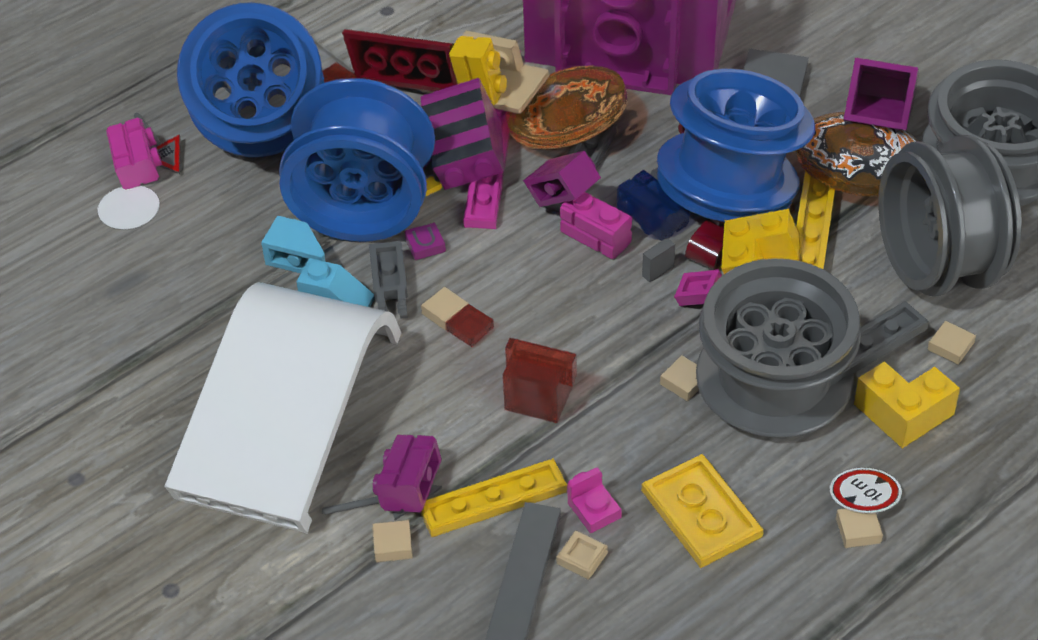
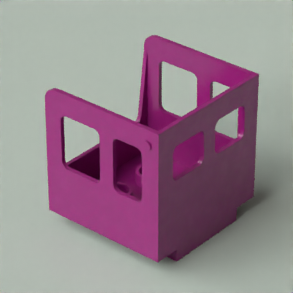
M523 0L525 62L555 66V77L560 80L581 81L582 79L598 80L601 83L613 81L612 87L672 95L677 84L693 79L703 72L718 69L736 0Z

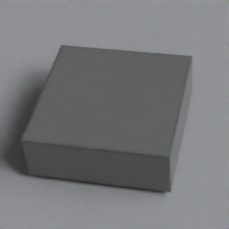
M666 238L643 253L642 276L647 281L652 282L674 267L675 243Z

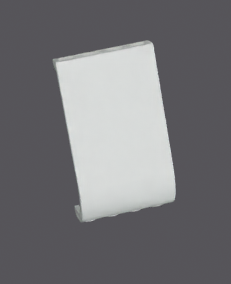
M258 282L249 287L240 298L229 320L164 486L175 500L308 533L312 522L308 510L366 349L375 333L388 336L391 344H398L401 331L395 316L388 311Z

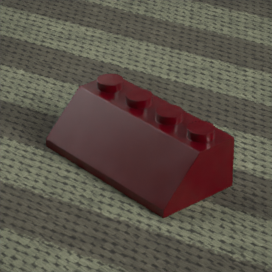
M344 29L342 32L356 79H369L387 85L433 92L458 84L449 56L454 45L452 43Z

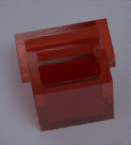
M509 338L505 347L506 368L503 372L504 410L558 423L577 377V354Z

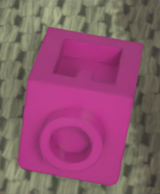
M720 270L684 273L674 296L679 306L704 304L709 290L722 276Z
M598 467L588 472H581L568 481V504L590 534L622 518V509L602 485V472Z

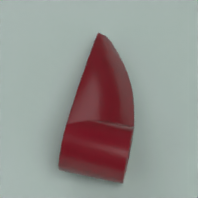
M707 218L690 238L686 247L685 257L712 270H718L722 264L724 224L718 226Z

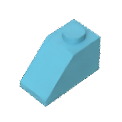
M277 215L261 242L265 265L301 274L309 258L326 262L324 251L307 222Z
M309 258L296 281L298 291L371 307L375 299L374 294L339 264Z

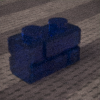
M644 169L634 175L632 179L629 178L618 186V210L632 216V219L640 225L645 234H653L662 241L674 235V232H678L688 225L690 211L673 201L663 191L658 180Z

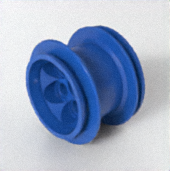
M262 3L232 4L206 16L187 36L182 46L177 66L179 91L197 129L218 148L244 157H265L285 151L294 141L291 131V118L296 104L308 91L324 83L320 54L308 30L287 12ZM254 46H262L266 49L260 57L250 56L249 51ZM226 57H232L236 60V63L232 68L224 69L219 66L221 60ZM284 64L290 67L289 73L285 76H277L273 73L278 65ZM252 79H257L258 84L261 86H256L254 91H250L247 84H251ZM226 87L231 90L230 96L226 99L221 100L215 97L216 91L220 88ZM274 95H282L286 98L285 103L280 107L271 106L269 101ZM246 106L254 107L257 110L256 114L250 119L240 116L241 110Z
M740 69L706 71L677 86L671 95L670 107L677 121L685 128V132L667 140L659 149L657 155V178L663 191L673 201L687 210L721 222L789 209L794 197L798 193L800 181L795 168L786 159V154L807 145L815 134L814 119L800 97L788 86L771 77Z
M339 79L323 83L308 91L294 108L291 118V131L294 141L287 147L280 162V191L289 210L300 221L307 222L310 228L327 236L347 241H376L394 236L405 230L417 217L426 196L427 182L423 167L430 160L435 145L434 128L426 112L416 101L402 91L382 82L369 79Z

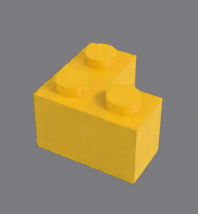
M789 209L725 220L721 266L723 274L742 264L756 260L773 258L799 260L800 235Z
M884 361L858 377L854 405L903 449L954 415L960 388L936 367L931 368L908 383Z

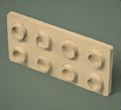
M465 31L462 36H471L474 39L477 37L491 38L494 50L500 53L499 67L501 75H505L507 78V88L501 94L498 102L493 105L494 108L522 113L550 76L548 69L523 64L518 42L515 40ZM420 90L421 92H425V93H432V92H433V91Z

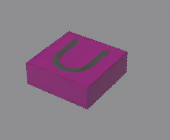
M435 222L404 231L405 240L415 260L446 252L444 240Z

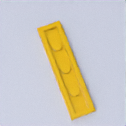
M554 458L428 499L420 513L432 538L522 508L525 502L537 503L567 493V484Z

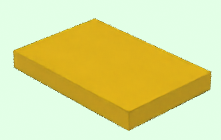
M703 454L642 483L641 491L700 568L763 537V528Z

